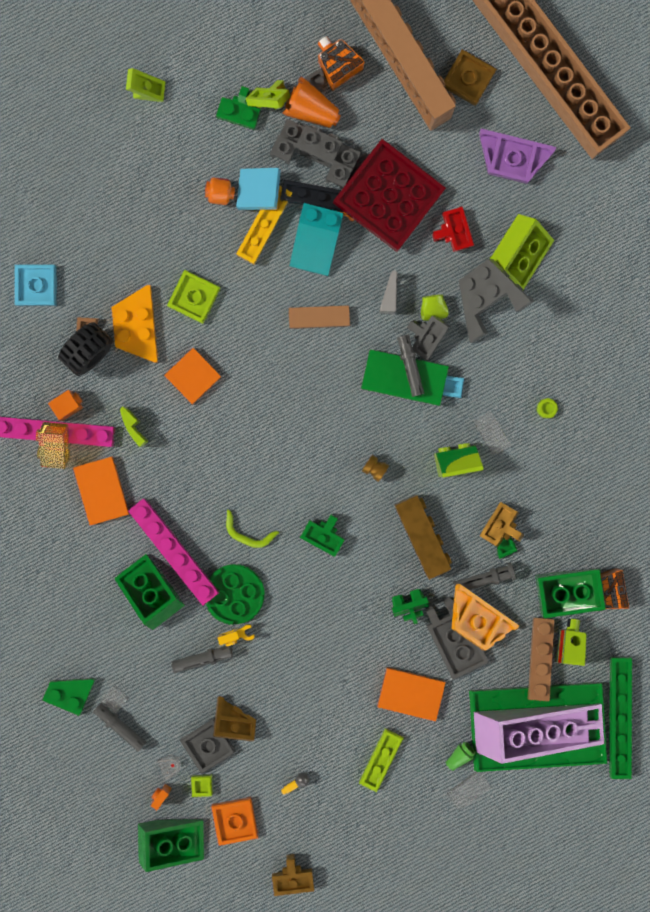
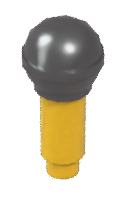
M299 773L294 781L281 789L282 793L285 795L298 787H306L309 784V776L306 773Z

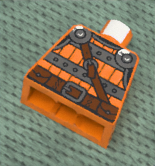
M326 36L318 42V46L323 51L318 55V63L322 67L324 76L332 91L364 69L363 59L342 39L332 44Z
M614 568L600 573L605 608H629L623 570Z

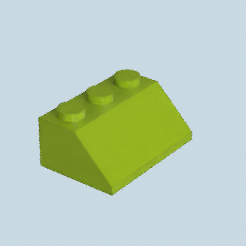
M518 214L490 259H494L510 275L509 278L515 284H519L524 290L553 244L554 239L536 219Z

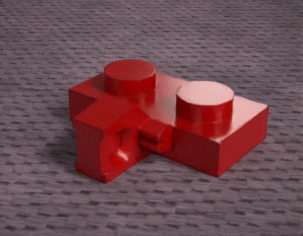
M463 206L443 212L442 216L445 224L441 225V230L433 232L434 242L445 239L446 243L451 242L453 252L473 247L474 243Z

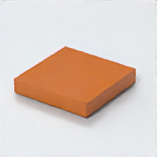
M194 348L164 375L192 405L221 378L217 371Z
M251 797L212 804L211 808L219 846L258 839L259 835Z

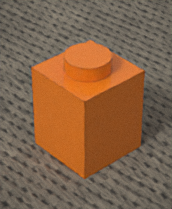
M67 390L48 403L58 420L61 421L66 420L84 408L81 404L83 400L80 395L71 390Z

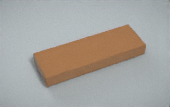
M349 306L289 308L290 329L350 326Z

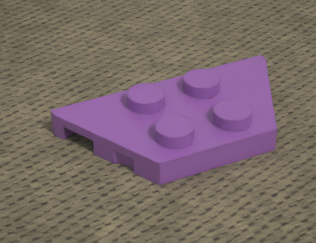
M480 129L479 131L488 174L525 184L532 179L556 150L554 146L485 129Z

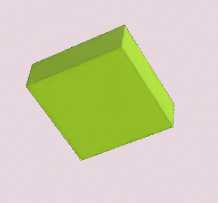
M212 774L191 776L192 797H208L213 795Z

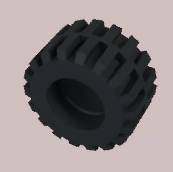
M91 322L77 330L66 341L60 350L58 358L76 376H81L89 372L105 357L112 346L113 339L95 322Z

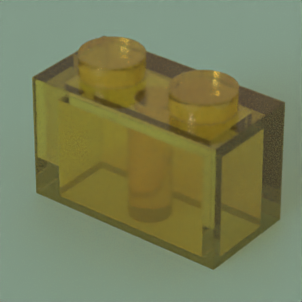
M43 422L40 430L37 429L36 442H39L37 458L40 459L41 467L65 469L70 459L68 424Z

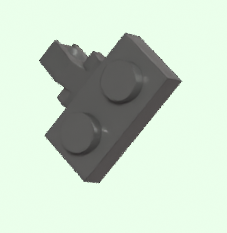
M435 315L431 316L428 323L423 322L421 324L416 320L411 321L407 328L415 333L414 338L417 339L412 347L413 351L428 361L450 328V325Z

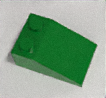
M147 554L114 578L142 623L152 630L185 606L174 588Z
M600 569L560 571L535 575L540 612L543 618L606 610Z
M171 819L138 823L139 864L145 872L204 860L203 820Z

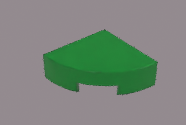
M511 536L508 540L503 538L497 547L499 559L518 551Z

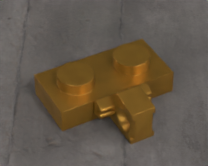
M500 502L481 532L480 537L496 547L500 545L503 538L508 540L510 536L520 542L524 535L515 529L517 524L514 523L519 513Z
M294 854L286 855L287 867H282L283 872L272 873L274 896L314 892L312 868L301 870V865L296 866Z

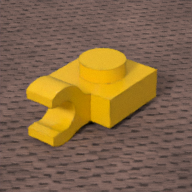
M251 624L219 634L217 637L219 644L231 646L236 644L239 638L248 641L254 639V634L247 635L245 633L246 629L252 627Z

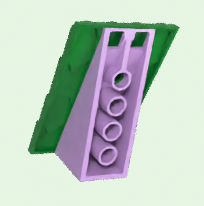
M588 682L550 685L549 701L529 700L528 687L526 686L469 690L472 748L476 753L473 756L474 771L487 772L607 764L602 683Z

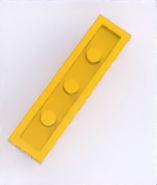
M279 186L277 209L259 211L236 253L237 256L255 265L288 204V201H280L281 186ZM286 189V196L291 197L292 192Z

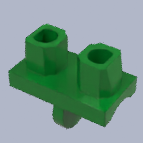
M420 589L410 592L412 602L406 604L402 595L392 597L394 617L404 615V622L412 620L414 625L418 624L416 618L424 616L420 609L429 607L427 597L424 598Z

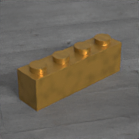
M414 495L395 504L396 511L427 578L430 580L451 570L449 564L452 561L447 552L444 553L441 548L444 544L440 535H435L433 531L435 524L432 517H427L424 511L427 507L423 498H418L417 495Z

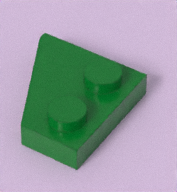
M96 679L52 680L42 701L80 716Z

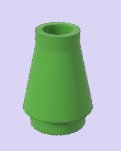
M467 742L459 743L446 761V765L454 771L473 760V756L476 753Z

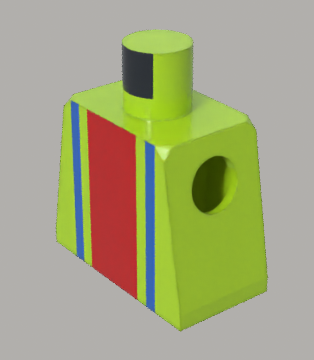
M568 619L567 630L559 631L556 663L585 666L586 633L579 632L580 620Z

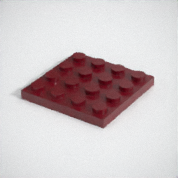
M381 139L334 199L333 204L394 251L398 252L446 188L384 139Z

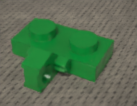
M241 86L238 97L234 96L233 100L221 98L216 118L255 131L261 110L247 105L245 98L250 94L249 88Z
M330 514L327 522L321 521L320 524L309 520L300 536L304 541L334 557L345 538L336 534L337 529L334 525L338 517Z

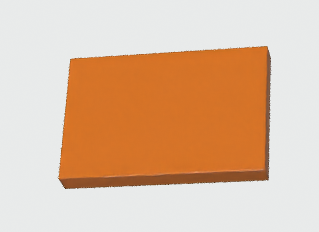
M113 456L73 468L90 526L130 514Z
M387 667L377 707L436 722L446 682Z

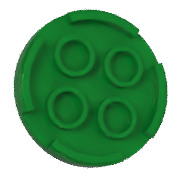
M229 564L220 567L209 577L210 581L220 592L206 603L208 611L214 618L222 623L233 625L250 621L258 614L264 602L265 590L262 580L254 570L241 564Z

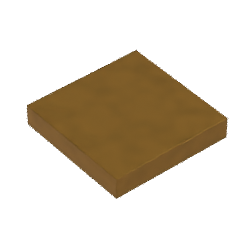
M462 49L444 79L445 89L476 106L497 69Z

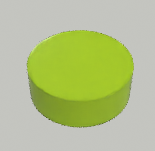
M546 398L538 402L536 410L540 417L548 419L556 415L558 406L553 399Z

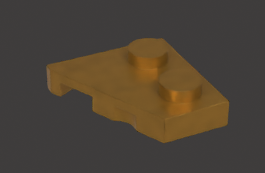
M219 696L217 698L213 737L253 742L256 719L243 713L237 706L231 705L224 700L225 698Z

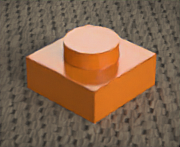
M164 784L161 789L158 787L151 796L154 799L151 807L156 811L171 791L170 786Z

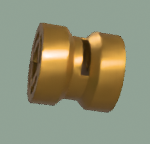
M372 454L363 467L362 472L365 474L371 473L373 479L379 482L389 465L385 462H378V458Z

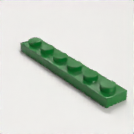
M610 657L609 777L611 779H632L631 657Z

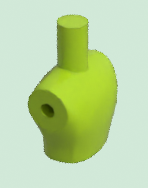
M443 294L422 297L421 318L423 321H429L432 315L439 319L448 317V307Z

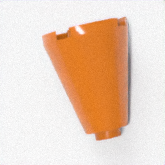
M300 76L297 81L299 83L297 87H294L290 95L291 97L285 105L286 109L282 114L327 128H331L332 125L336 126L341 117L338 114L339 109L309 81Z

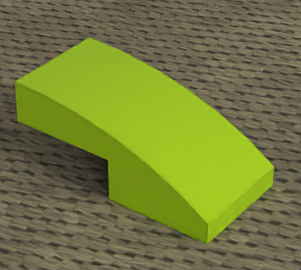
M122 406L120 412L127 431L139 447H143L148 440L135 428L140 421L127 407Z

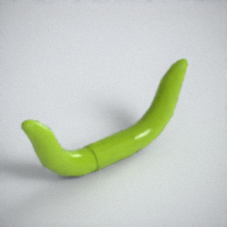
M227 510L226 528L228 534L238 542L253 548H262L279 534V531L271 532L262 540H253L242 535L234 529L232 512Z

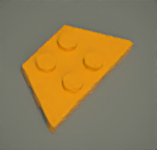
M146 285L112 306L115 347L158 363L151 285Z
M456 584L451 629L485 651L494 646L495 642L505 638L507 633L518 629L519 625L461 584Z

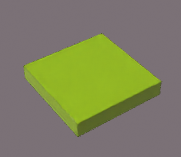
M184 270L167 307L204 324L221 287Z

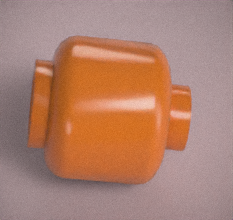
M212 177L210 181L206 182L205 197L208 198L209 203L227 205L230 199H234L235 187H231L229 179Z

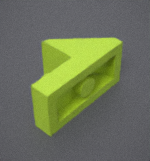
M131 68L128 69L126 90L133 92L134 99L163 102L166 81Z

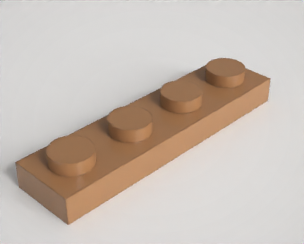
M533 618L528 686L529 700H550L554 636L553 619Z

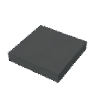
M215 717L180 739V742L201 774L236 752L228 738L213 737Z

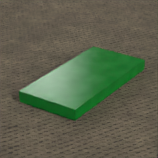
M370 349L361 389L440 406L449 366L416 359L425 394L412 397L405 366L400 356Z

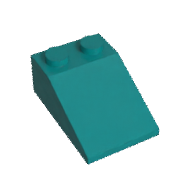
M304 203L289 267L328 276L343 220V213Z

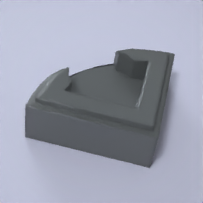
M321 67L305 77L320 92L323 89L325 80L324 71Z

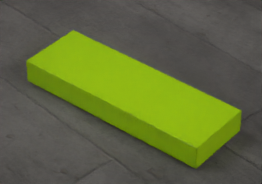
M387 728L384 729L359 780V784L375 792L378 791L403 740V736Z

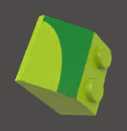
M470 443L458 445L459 449L451 450L450 446L438 448L439 452L434 453L438 477L444 478L484 470L477 447L470 446Z

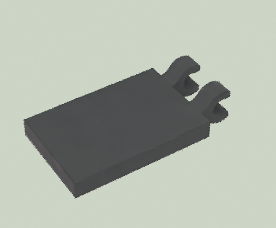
M448 597L443 602L449 614L438 618L433 606L426 608L425 611L431 621L426 626L451 678L454 680L489 663L482 649L451 629L454 602Z

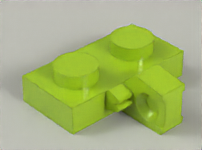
M277 80L270 88L256 87L245 99L248 106L279 109L284 106V103L291 96L289 90L285 87L284 80Z

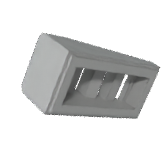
M392 271L379 310L380 314L396 313V271Z

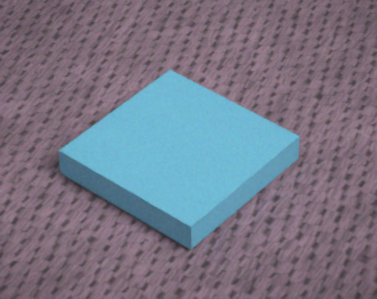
M279 168L240 169L236 208L238 210L277 209L281 170Z
M15 265V305L57 306V266Z

